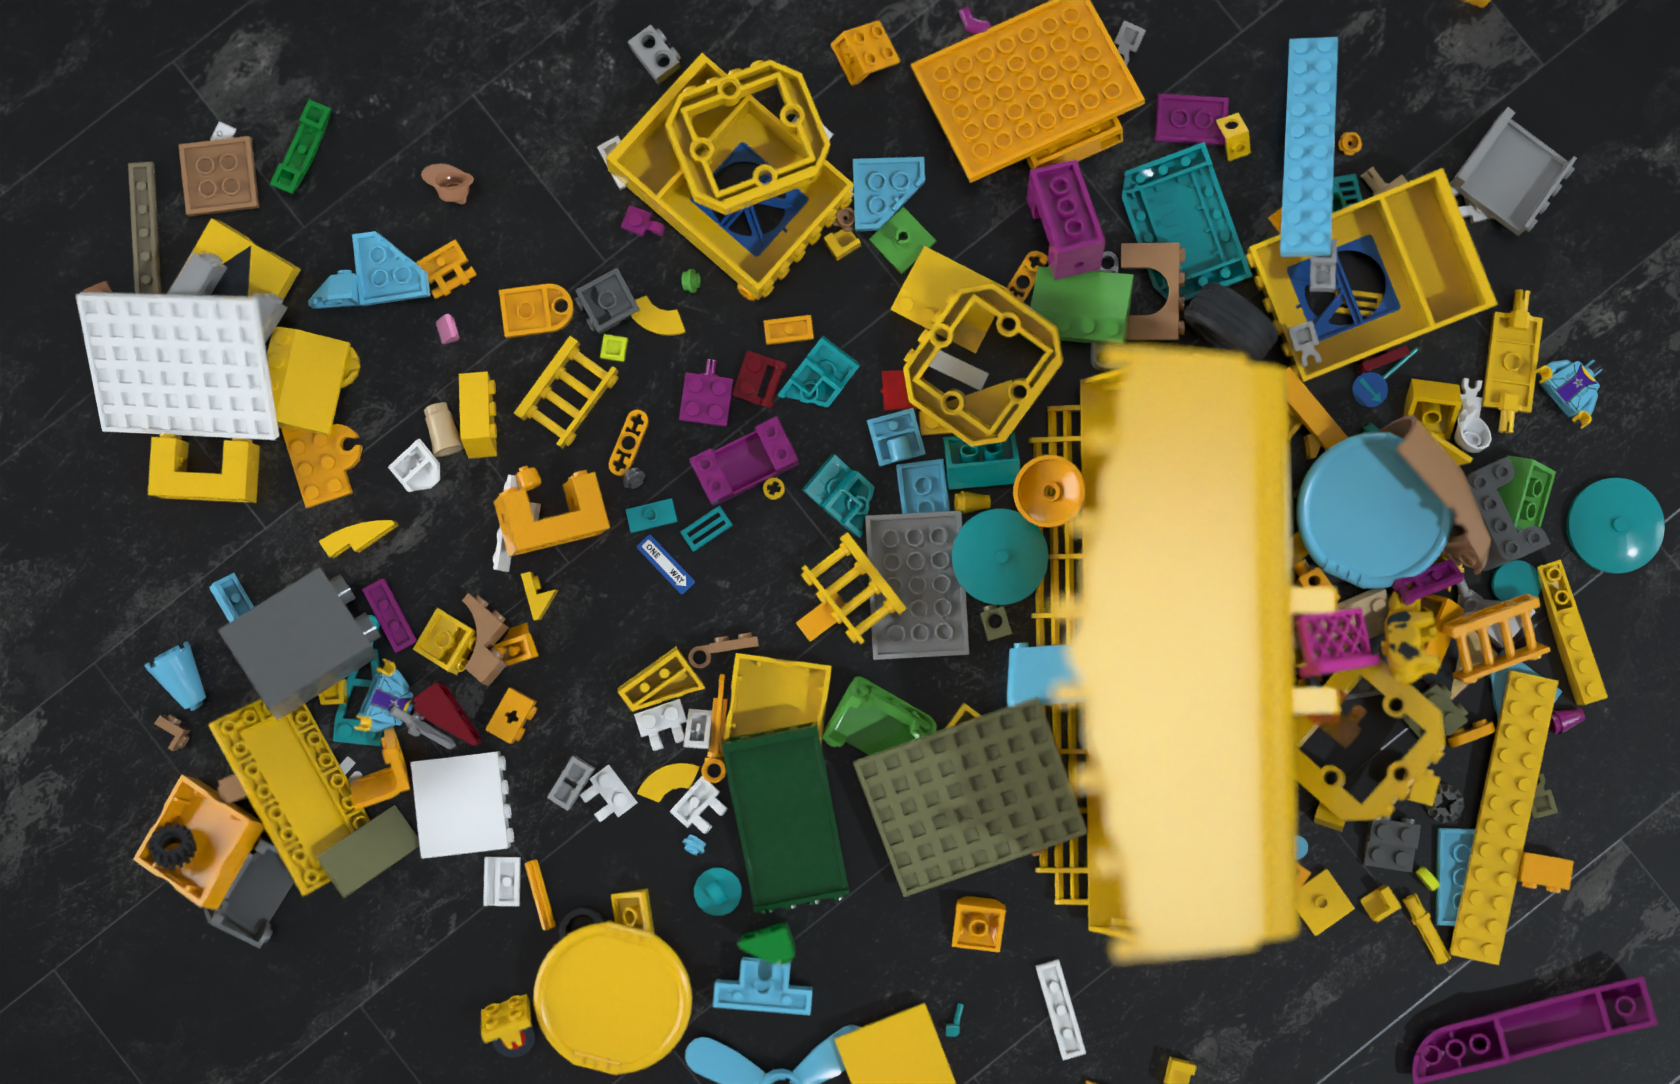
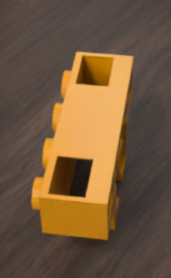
M1115 117L1027 157L1026 160L1031 170L1075 159L1078 162L1123 142V128L1118 118Z

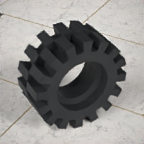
M174 823V827L167 824V829L160 827L158 829L159 833L154 832L152 834L153 838L149 839V850L157 866H162L165 870L170 866L171 870H175L177 865H179V868L184 867V862L189 864L191 862L190 858L194 859L195 852H197L191 830L187 829L183 824L180 827L179 823ZM181 843L180 846L173 850H165L171 844Z

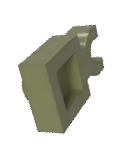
M1544 774L1539 775L1540 784L1536 786L1531 810L1534 819L1558 813L1552 790L1545 791Z

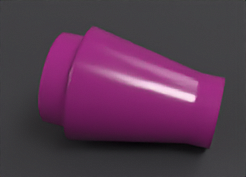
M1578 707L1569 710L1552 711L1549 730L1553 734H1562L1576 724L1585 720L1583 710Z

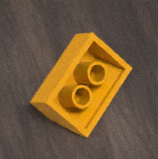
M1430 594L1421 598L1420 612L1433 611L1438 638L1424 643V653L1427 655H1439L1441 664L1452 640V637L1442 633L1441 624L1462 617L1465 609L1449 598ZM1439 668L1431 671L1430 673L1436 675Z

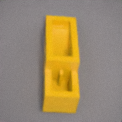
M393 520L363 522L336 531L320 540L319 543L329 557L335 558L350 547L355 552H361L399 525Z

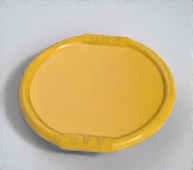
M608 921L607 923L593 924L578 929L563 938L552 948L537 974L534 987V1005L540 1028L558 1053L572 1062L573 1065L618 1075L636 1072L655 1064L677 1045L690 1019L692 993L686 970L679 957L668 944L653 932Z

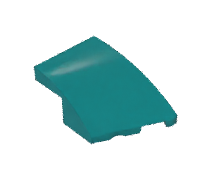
M822 336L779 392L778 396L829 407L861 364Z
M831 454L804 486L802 491L850 532L859 538L862 536L864 519L868 515L869 501L872 499L875 487L859 472L851 470L835 454Z

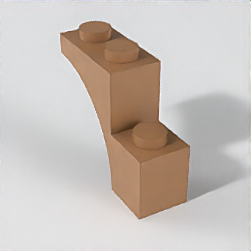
M468 593L462 601L467 605L474 617L477 640L472 657L464 668L481 683L489 686L507 665L502 660L504 655L493 646L509 627L503 623L506 618L498 611L494 610L492 613L486 608L489 603L481 596L477 595L474 597Z

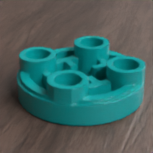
M1514 560L1494 570L1491 588L1495 598L1503 602L1525 593L1538 597L1541 583L1537 570L1531 564L1521 560Z

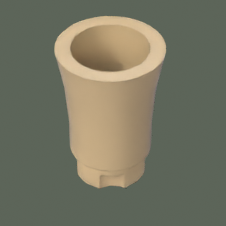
M441 402L426 407L424 409L425 420L430 434L433 456H447L464 449L447 403Z

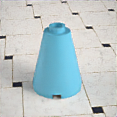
M186 641L183 643L184 648L180 649L179 645L154 658L155 661L152 666L149 662L144 666L184 709L190 708L193 711L204 704L202 700L206 698L190 644Z

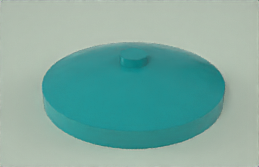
M1608 478L1590 484L1575 497L1568 511L1566 530L1573 551L1585 564L1604 573L1619 574L1634 571L1644 566L1655 556L1663 541L1665 522L1658 501L1648 489L1629 479Z
M991 509L975 515L960 529L952 548V566L960 585L974 598L994 605L1012 604L1028 597L1042 582L1048 566V547L1038 526L1025 519L1021 513L1010 509Z

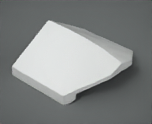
M420 438L388 466L408 492L431 489L440 481V463Z

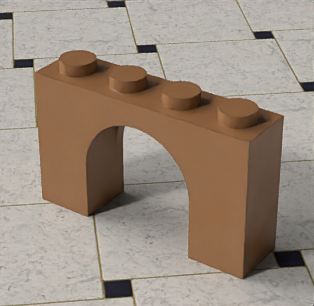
M1121 243V268L1157 270L1166 278L1169 286V296L1162 309L1151 315L1129 316L1126 341L1180 340V335L1185 334V321H1181V311L1185 310V296L1181 297V287H1185V272H1181V263H1185L1186 252L1185 248H1181L1180 243Z

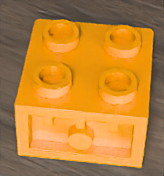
M880 21L844 31L830 44L851 86L859 84L872 72L900 62Z

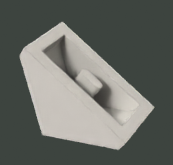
M689 709L684 747L709 748L712 710Z

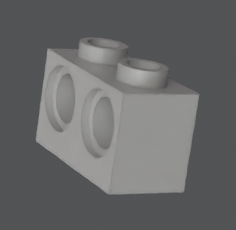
M649 25L629 40L628 43L631 50L659 85L681 68L678 61L681 57L674 47L669 49L665 44L667 39L659 28L655 30ZM646 40H654L656 42L654 47L649 49L643 47ZM661 58L670 60L666 67L657 65Z
M576 755L572 756L547 798L567 811L570 810L596 768Z

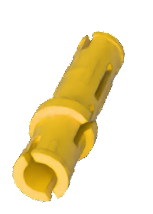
M1414 893L1405 897L1402 901L1410 912L1411 921L1422 934L1437 965L1449 961L1451 956L1430 920L1431 915L1423 908L1418 895Z

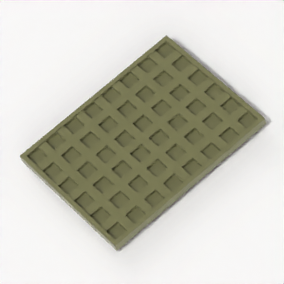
M1038 696L854 761L856 771L904 897L1087 834V829Z

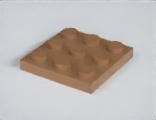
M250 136L179 144L186 215L195 216L259 208L253 146Z

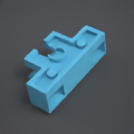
M742 957L740 981L716 979L713 1007L810 1015L813 987L789 985L790 963L777 966V963L770 964L760 958Z

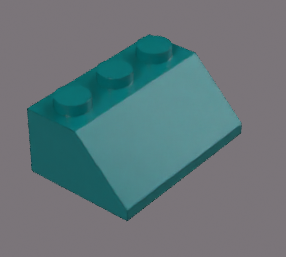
M1014 431L1004 442L972 447L957 436L943 437L949 490L1014 484L1016 476L1020 471V459Z

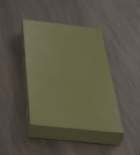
M394 805L318 855L316 859L343 898H345L420 847L419 838L396 805Z

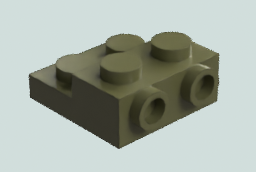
M1433 682L1421 692L1426 699L1443 712L1445 737L1447 735L1450 736L1468 722V719L1465 717L1468 712L1459 702L1456 705L1449 698L1452 696V693L1444 684L1439 686L1436 682ZM1408 715L1403 718L1420 739L1427 733Z

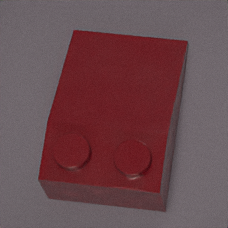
M437 682L413 698L416 703L413 707L420 717L424 716L428 721L473 746L484 742L445 682Z

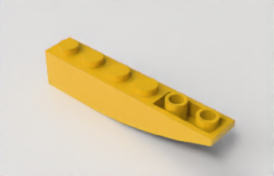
M1561 560L1538 566L1537 571L1549 621L1576 705H1586L1608 698Z

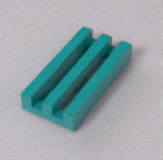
M719 505L680 533L692 551L695 552L732 527L733 524ZM718 512L721 515L719 518L708 524L706 527H704L691 537L687 535V533H689L690 531H692L693 529H695L696 527H698L699 525H701L702 523L716 515ZM722 521H725V525L694 545L693 541Z

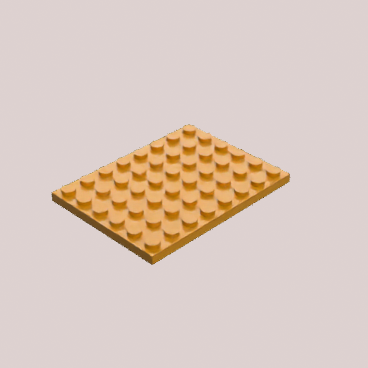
M1051 0L991 27L985 32L971 36L911 64V69L970 183L1145 104L1141 91L1090 0Z

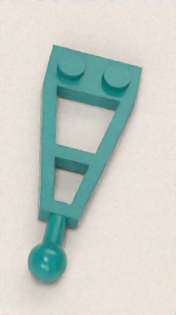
M368 615L378 631L380 623L377 617ZM374 649L377 658L371 661L372 680L375 674H380L376 670L377 667L380 668L378 649ZM358 669L347 678V704H339L335 717L333 742L382 746L381 738H383L384 731L374 733L356 730L354 726H359L361 720L344 718L354 686L370 687L372 683L370 679L357 678Z

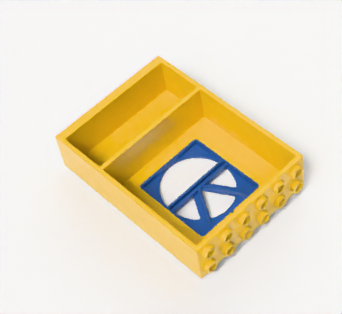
M701 53L606 157L607 167L610 173L739 285L744 287L754 298L759 300L762 296L766 298L774 289L773 284L778 278L782 280L790 271L789 267L793 261L797 263L806 253L804 250L809 243L814 245L821 237L820 232L825 226L829 228L837 219L836 214L841 208L844 211L845 207L850 205L852 202L851 198L854 195V184L825 159L815 182L786 192L785 199L773 197L758 203L785 209L784 217L779 225L766 234H763L753 205L728 214L719 222L712 209L696 203L666 132V123L679 94L683 93L685 88L693 85L696 87L702 86L713 77L720 79L728 76ZM731 87L723 90V93L729 96L736 92ZM751 95L742 97L734 106L721 105L689 117L697 138H707L714 146V159L708 165L713 178L720 170L733 163L750 162L760 166L770 165L777 170L806 159L797 134L784 131L780 125V120ZM699 148L695 153L699 157H705L709 152L705 148ZM763 175L759 179L762 184H768L772 180L767 175ZM743 211H745L752 236L740 235L729 230V226Z
M1443 168L1332 213L1331 239H1337V252L1352 250L1367 254L1380 265L1385 276L1386 289L1383 300L1376 311L1364 320L1338 255L1335 289H1340V291L1322 314L1317 317L1309 308L1305 298V286L1310 285L1311 256L1281 257V234L1249 247L1247 250L1248 254H1246L1250 269L1254 268L1257 274L1254 278L1258 291L1263 290L1266 298L1263 300L1267 313L1272 312L1275 319L1272 323L1276 327L1278 335L1281 334L1284 343L1280 344L1285 358L1290 357L1293 364L1290 368L1302 382L1497 305ZM1345 300L1353 319V324H1330L1328 322ZM1312 321L1319 344L1313 347L1319 353L1321 362L1316 363L1315 357L1308 355L1306 358L1308 366L1303 367L1301 363L1302 351L1295 352L1288 328Z

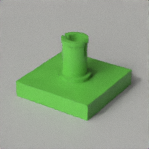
M904 207L869 239L870 243L901 275L916 262L924 246L931 248L936 243V240Z

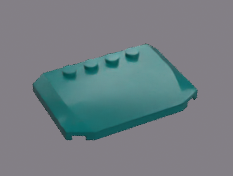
M1205 142L1125 171L1122 200L1137 242L1180 243L1181 248H1185V263H1181V272H1185V287H1181V297L1185 296V302L1195 298L1196 294L1207 283L1216 282L1227 287L1253 277L1213 169ZM1147 269L1154 289L1167 300L1169 286L1166 278L1157 270Z

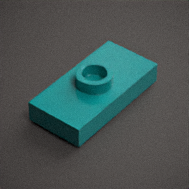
M672 498L626 509L631 533L678 522Z

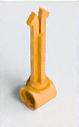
M720 674L718 698H713L710 745L707 757L710 758H705L702 766L704 779L711 783L723 780L727 774L725 759H722L724 754L721 746V740L725 736L728 699H723L724 674ZM713 763L718 764L721 768V774L716 778L711 777L708 773V768Z

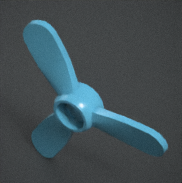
M857 1025L842 1027L816 1046L793 1071L780 1068L771 1070L766 1074L740 1053L713 1039L705 1037L697 1038L688 1045L685 1052V1060L693 1072L719 1084H772L778 1080H785V1078L790 1079V1084H820L846 1070L834 1038L861 1027Z

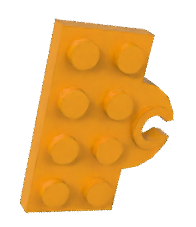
M334 424L332 425L330 435L281 428L306 508L353 494L346 471L355 467L361 460L362 445H355L350 451L344 449L343 443L345 439H356L359 437L351 427Z

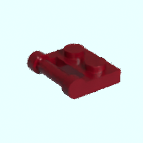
M747 350L732 396L768 409H773L775 403L773 399L782 373L786 371L788 364ZM770 366L774 370L765 396L761 398L758 397V393L767 367Z

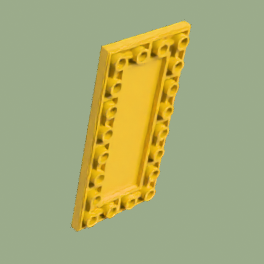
M261 698L210 723L209 727L302 895L304 896L332 881L316 857L370 822V819L364 808L354 809L351 785L306 704L301 705L277 720Z
M925 1003L834 1038L851 1084H956Z

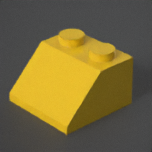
M1412 379L1406 396L1404 416H1415L1429 433L1433 432L1443 439L1450 440L1462 404L1460 386Z

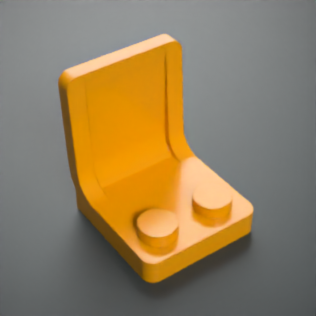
M394 727L384 729L385 737L381 738L386 764L391 763V766L354 779L350 783L352 804L356 810L392 798L400 792L410 789L406 762Z

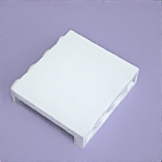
M500 751L411 762L421 859L511 847V842H514L513 828H509L508 818H511V806L506 804L505 794H509L508 781L503 779V770H506L505 756H501Z

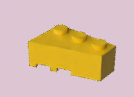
M488 371L459 374L460 437L469 459L497 456V427L494 422L496 404L495 401L493 402L492 394H496L495 381L490 379Z
M676 646L618 688V693L631 711H635L674 697L677 698L690 692L705 689V686Z

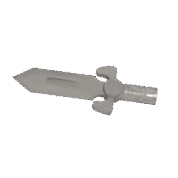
M393 706L390 710L392 716L406 723V726L409 728V734L419 736L421 733L447 749H459L452 737L424 721L421 722L420 720H423L425 717H420L416 711L413 715H410L396 706Z

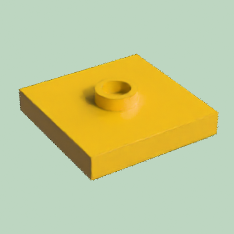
M1326 868L1305 882L1298 891V913L1314 936L1319 935L1355 909Z

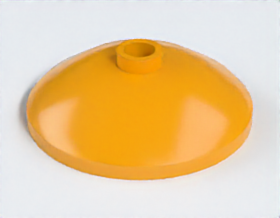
M1043 455L1030 460L1021 468L1014 482L1013 496L1017 509L1025 519L1035 525L1051 528L1068 523L1071 514L1079 513L1085 501L1086 486L1081 472L1072 462L1056 455ZM1051 488L1056 490V494L1053 497L1048 495V491Z

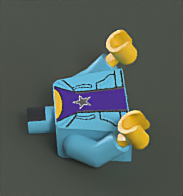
M1569 360L1553 361L1534 371V374H1541L1542 380L1539 381V384L1568 417L1576 415L1572 418L1573 422L1581 421V429L1592 421L1591 414L1594 411L1598 398L1597 390L1600 387L1594 377L1602 371L1601 366L1596 361L1592 360L1586 366H1583L1579 361L1573 363Z
M383 659L382 661L385 662L384 668L377 667V672L382 674H375L359 714L356 717L360 718L361 723L359 726H354V729L376 733L394 727V725H401L403 721L390 714L393 706L402 709L410 715H413L415 712L413 705L410 704L413 693L409 691L408 683L395 668L393 662Z

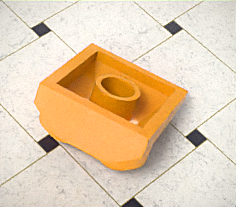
M965 896L958 899L952 947L1000 952L1006 905L998 900Z

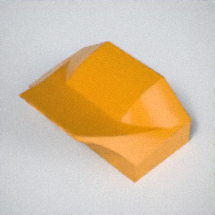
M528 623L510 628L504 640L493 646L504 655L502 660L507 664L506 666L538 657L529 632Z

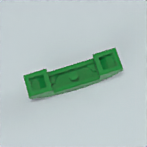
M308 100L299 119L301 124L283 163H279L270 183L271 186L290 194L295 192L317 152L329 120L331 108Z

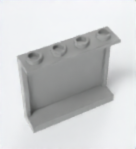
M1507 107L1498 116L1449 185L1519 236L1525 230L1529 232L1538 221L1535 219L1538 213L1542 214L1550 204L1547 200L1550 196L1554 197L1562 187L1560 184L1563 178L1566 180L1575 169L1572 165L1577 157L1574 156L1569 161L1564 159L1514 122L1511 118L1516 112Z

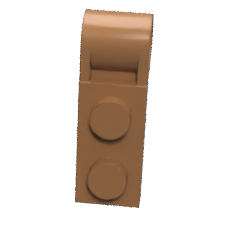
M751 632L738 634V639L729 640L728 636L714 638L715 643L693 648L688 658L692 666L705 668L711 662V653L759 646L758 636L753 637ZM702 650L706 653L707 659L703 664L699 665L694 661L693 657L695 652Z

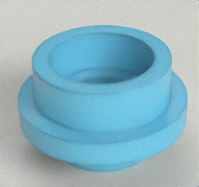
M689 834L688 838H684L682 841L686 845L684 849L695 856L698 853L703 854L705 851L703 848L706 844L693 835Z

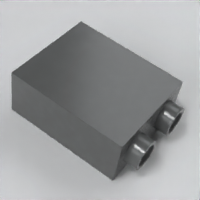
M319 567L219 629L220 634L277 720L377 658L370 643L381 636L366 613L354 619L346 608L345 604L355 599V596L340 574L328 580Z

